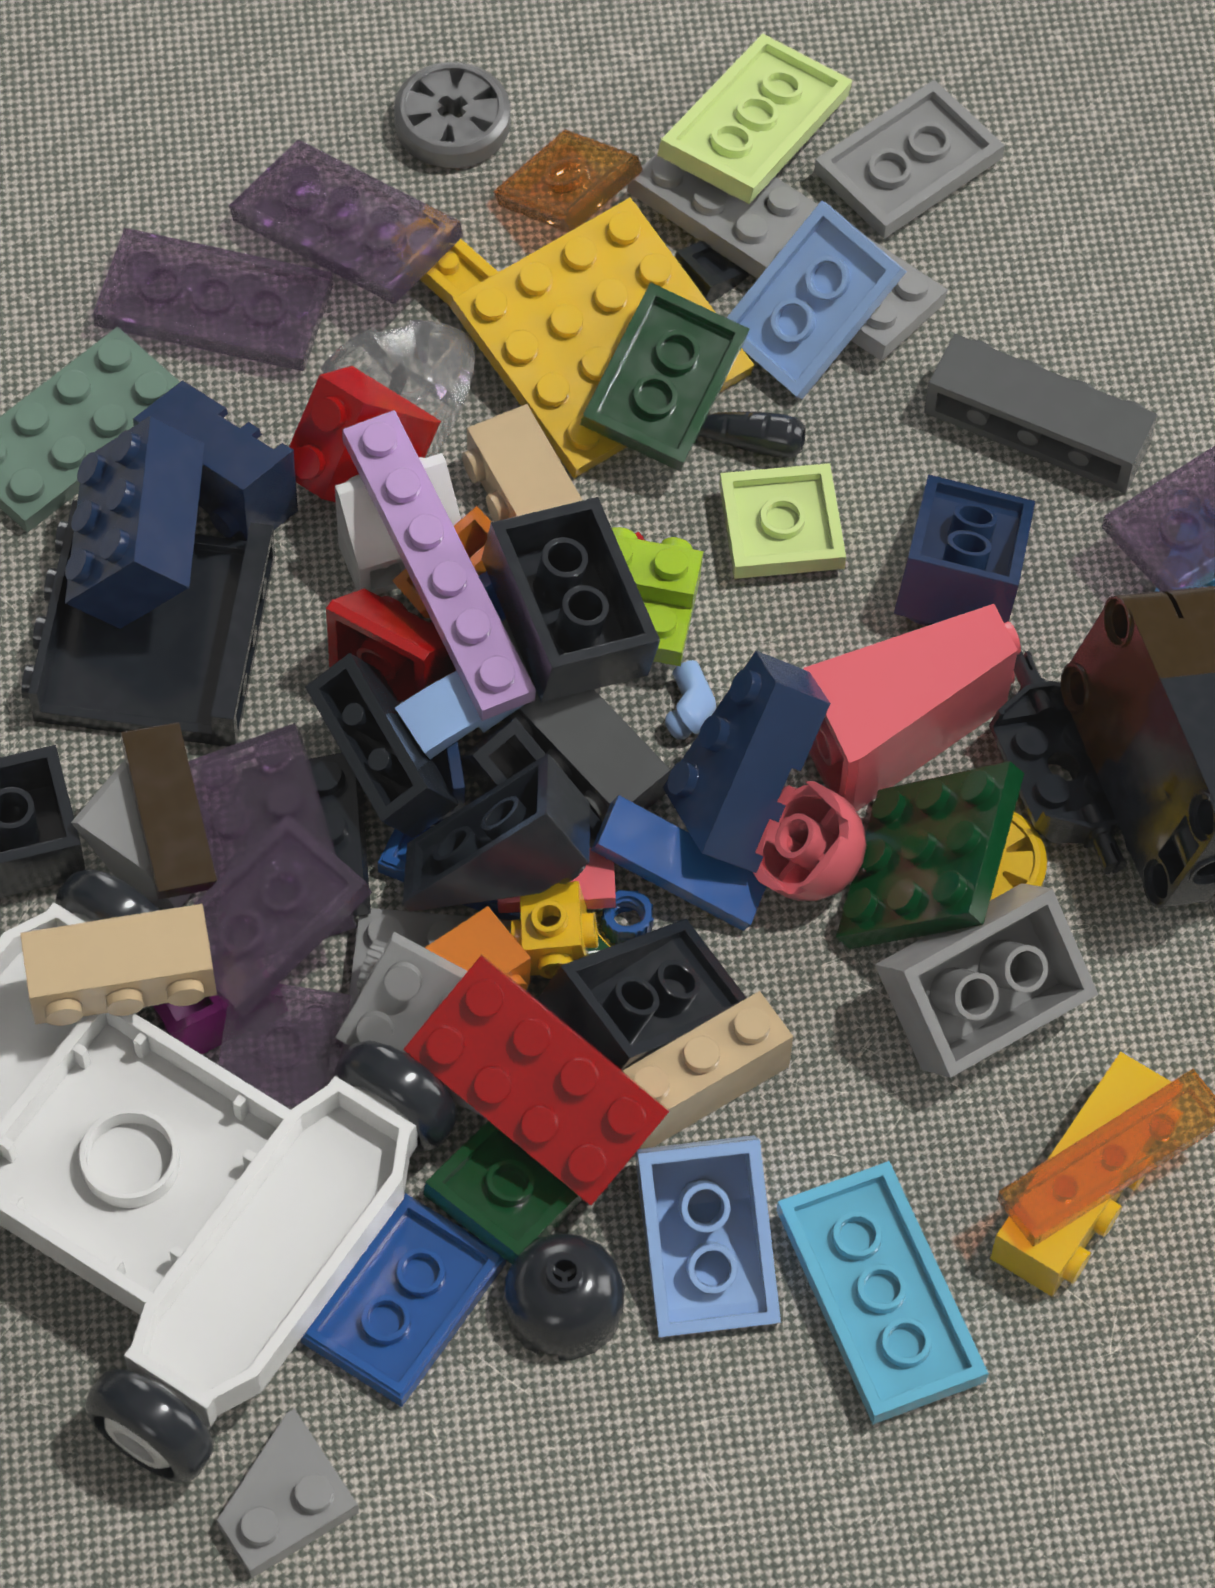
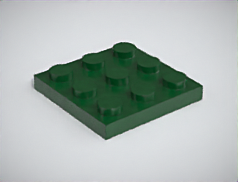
M1011 761L878 790L865 834L866 850L863 864L851 882L836 939L849 949L984 925L1024 772Z

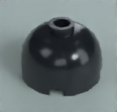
M555 1233L536 1239L513 1261L504 1282L503 1312L510 1332L526 1349L538 1354L539 1350L549 1355H558V1360L572 1361L594 1354L613 1338L623 1315L625 1286L615 1259L601 1244L580 1234Z

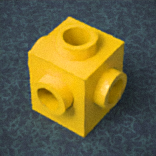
M579 881L565 884L557 883L542 893L520 896L521 919L511 920V934L531 957L530 976L540 975L544 978L552 979L561 965L587 956L588 949L598 948L595 912L587 913Z

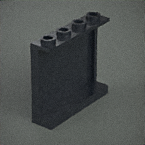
M73 500L68 521L60 520L57 527L55 552L60 554L57 569L49 568L46 574L44 600L49 602L46 617L38 616L34 626L33 648L38 650L35 665L27 664L22 678V698L30 700L33 721L118 733L179 722L184 741L237 748L275 560L273 525L251 523L247 541L195 534L189 588L119 629L65 603L68 582L65 570L71 557L74 533L71 521L77 508V500Z

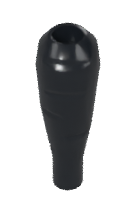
M755 411L709 413L699 436L708 437L711 440L749 452L776 458H793L803 450L806 426L799 418L780 413Z

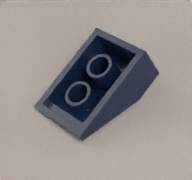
M928 474L894 614L908 617L917 624L932 625L995 604L1003 622H1009L1019 587L1036 501Z

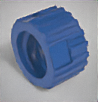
M619 890L615 892L616 908H603L601 916L602 932L605 933L606 939L608 938L612 944L615 943L617 945L651 932L654 918L652 917L653 904L650 903L649 898L637 890ZM632 910L636 911L641 919L640 922L631 926H622L614 920L618 914Z

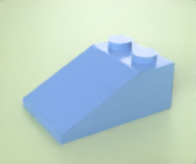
M753 1135L638 1149L635 1153L658 1337L781 1323L760 1139Z

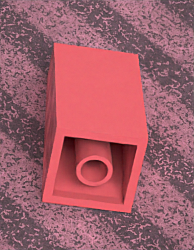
M995 604L803 668L811 673L831 703L809 753L825 787L844 797L854 807L856 812L873 801L877 796L878 790L896 785L995 716L998 709L1007 702L1010 686L1015 681L1014 666L1016 657L1021 652V645L1014 626L1011 622H1003Z

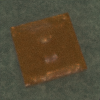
M564 129L493 192L500 207L568 233L585 223L643 171L637 155Z

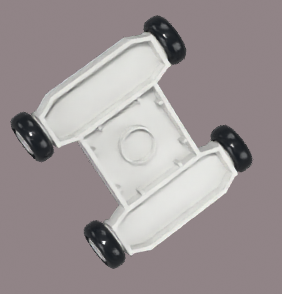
M86 869L73 873L60 887L55 903L53 902L46 912L5 931L0 937V1226L141 1315L132 1345L124 1355L127 1370L112 1369L103 1373L87 1395L85 1410L93 1426L101 1435L139 1466L169 1481L188 1482L194 1480L201 1473L212 1455L214 1441L209 1429L216 1421L217 1416L263 1391L404 1199L410 1156L414 1151H428L438 1148L451 1133L456 1123L458 1112L449 1091L425 1066L408 1054L390 1045L369 1040L352 1044L338 1061L331 1082L290 1110L137 1014L115 1016L104 1013L85 1016L78 1022L65 1026H54L48 1023L35 1025L28 994L20 933L160 911L142 893L125 881L106 872Z

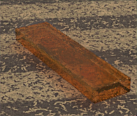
M1191 1069L998 1192L997 1201L1034 1247L1215 1131V1095L1197 1072Z

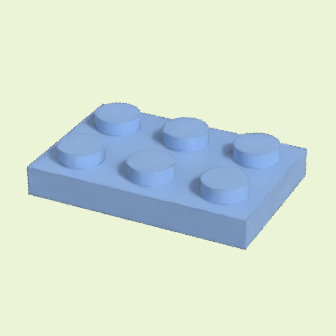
M821 200L727 318L750 329L742 349L796 397L803 399L907 271L829 204Z

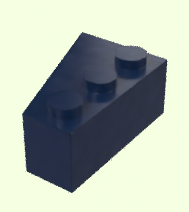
M182 380L134 417L133 425L135 426L149 416H152L205 443L198 505L209 514L211 522L224 537L232 538L234 536L238 540L247 541L251 523L273 525L274 531L298 511L294 450L283 443L275 449L269 447L257 439L262 435L258 427L250 422H247L241 428L224 418L228 415L226 407Z
M756 650L745 667L735 675L730 689L716 710L703 722L699 735L682 760L672 768L668 780L662 788L702 854L757 873L764 856L755 851L769 819L779 823L786 805L778 802V799L792 768L798 771L802 770L831 704L809 671Z

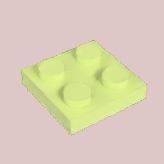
M830 463L720 473L719 487L734 579L845 569L846 552Z

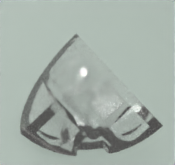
M410 320L407 327L394 328L383 332H378L375 328L360 333L340 346L320 368L323 373H328L348 366H354L441 420L425 458L438 454L459 417L472 380L475 349L471 336L458 328L434 321Z

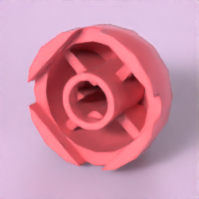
M805 781L808 785L798 788L790 785L783 787L778 802L786 805L779 823L770 819L755 851L764 857L757 873H754L758 882L787 898L797 901H818L840 893L854 880L863 864L866 838L862 820L854 807L844 797L815 781Z

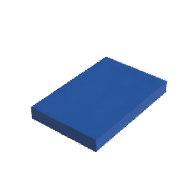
M405 1193L402 1202L300 1341L314 1352L400 1407H403L504 1268L506 1259L474 1235Z

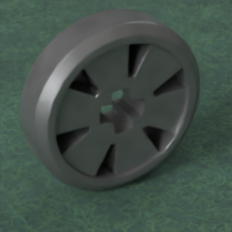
M444 62L427 66L411 75L402 84L394 102L396 134L403 147L411 155L427 164L444 168H462L475 165L495 154L508 136L510 129V101L508 94L498 79L477 66L460 62ZM448 111L450 115L443 117L444 112ZM461 112V113H462V117L456 118V117L454 116V115H457V114H459V113Z

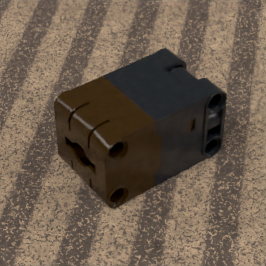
M1215 586L1111 596L1106 600L1101 614L1070 663L1064 667L1060 681L1061 696L1064 705L1072 715L1084 743L1085 752L1090 758L1124 837L1126 848L1132 856L1141 877L1143 889L1150 904L1155 908L1207 902L1215 894Z

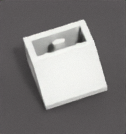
M443 453L427 458L419 457L454 526L461 520ZM360 475L350 478L345 483L335 485L338 544L356 590L365 588L378 595L398 589L392 580L406 567Z

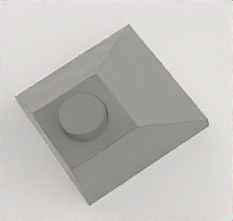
M124 760L71 823L115 877L138 890L156 907L166 909L181 907L191 894L161 900L157 898L126 761ZM198 801L213 861V819Z

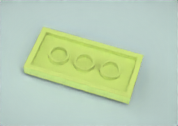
M762 33L661 139L657 156L720 188L727 194L750 204L848 97L853 80Z

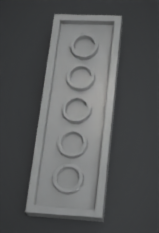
M657 154L629 177L627 187L628 193L700 241L703 240L712 249L757 279L818 205L777 177H774L755 199L748 204L703 179L682 170L671 162L657 156ZM870 239L907 271L851 339L852 342L882 361L944 305L948 289Z

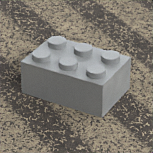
M1023 883L990 900L984 925L927 935L875 964L921 1070L950 1078L1098 995L1053 888Z

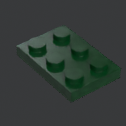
M650 282L582 416L580 425L681 472L750 329Z

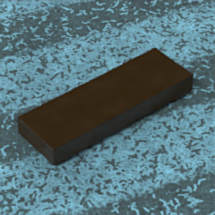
M176 722L121 732L122 749L158 900L216 889V873L180 723Z

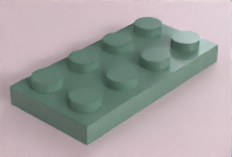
M117 326L0 416V509L25 532L31 531L79 493L80 483L77 479V473L82 460L89 453L95 452L118 437L123 431L134 427L133 418L180 381Z

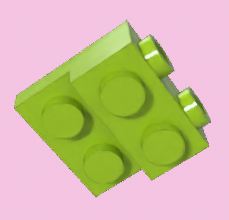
M613 527L614 535L660 639L653 662L681 667L700 582L704 551L694 550L688 541L678 537H669L662 540L661 543L638 539L636 534L627 528Z

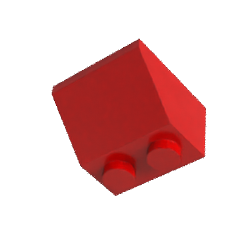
M354 366L321 374L317 379L289 445L294 450L296 483L321 499L336 503L335 485L345 483L350 478L359 475L343 442V429L395 410L418 457L425 458L441 420Z
M363 588L331 600L326 607L329 667L333 666L348 653L355 655L382 672L400 704L431 684L457 671L433 622L429 623L408 612L401 602L390 596L380 597Z

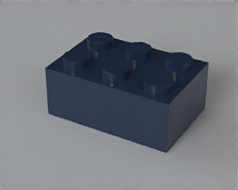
M149 416L131 429L123 431L118 437L95 452L89 453L82 460L77 473V479L80 483L77 508L71 521V527L74 530L71 557L65 570V575L68 579L66 604L121 629L189 588L205 443Z

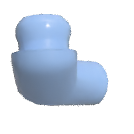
M695 660L681 663V667L677 666L672 673L682 697L676 704L677 709L667 713L665 725L671 735L680 740H685L692 732L698 734L703 722L716 709L715 697L699 663Z

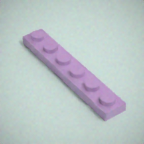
M390 411L343 429V442L481 720L484 721L535 701L536 689L396 411Z

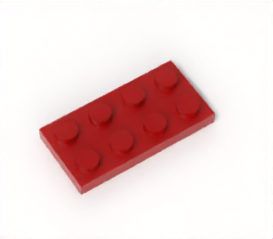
M483 954L403 1048L405 1052L425 1066L440 1081L591 1206L670 1112L666 1106Z

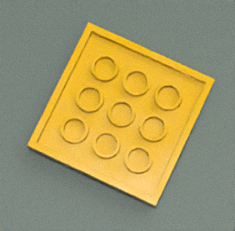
M631 197L452 298L450 307L521 406L528 404L556 455L573 478L578 477L627 448L580 425L650 282L715 312ZM742 348L720 392L751 375L754 364Z

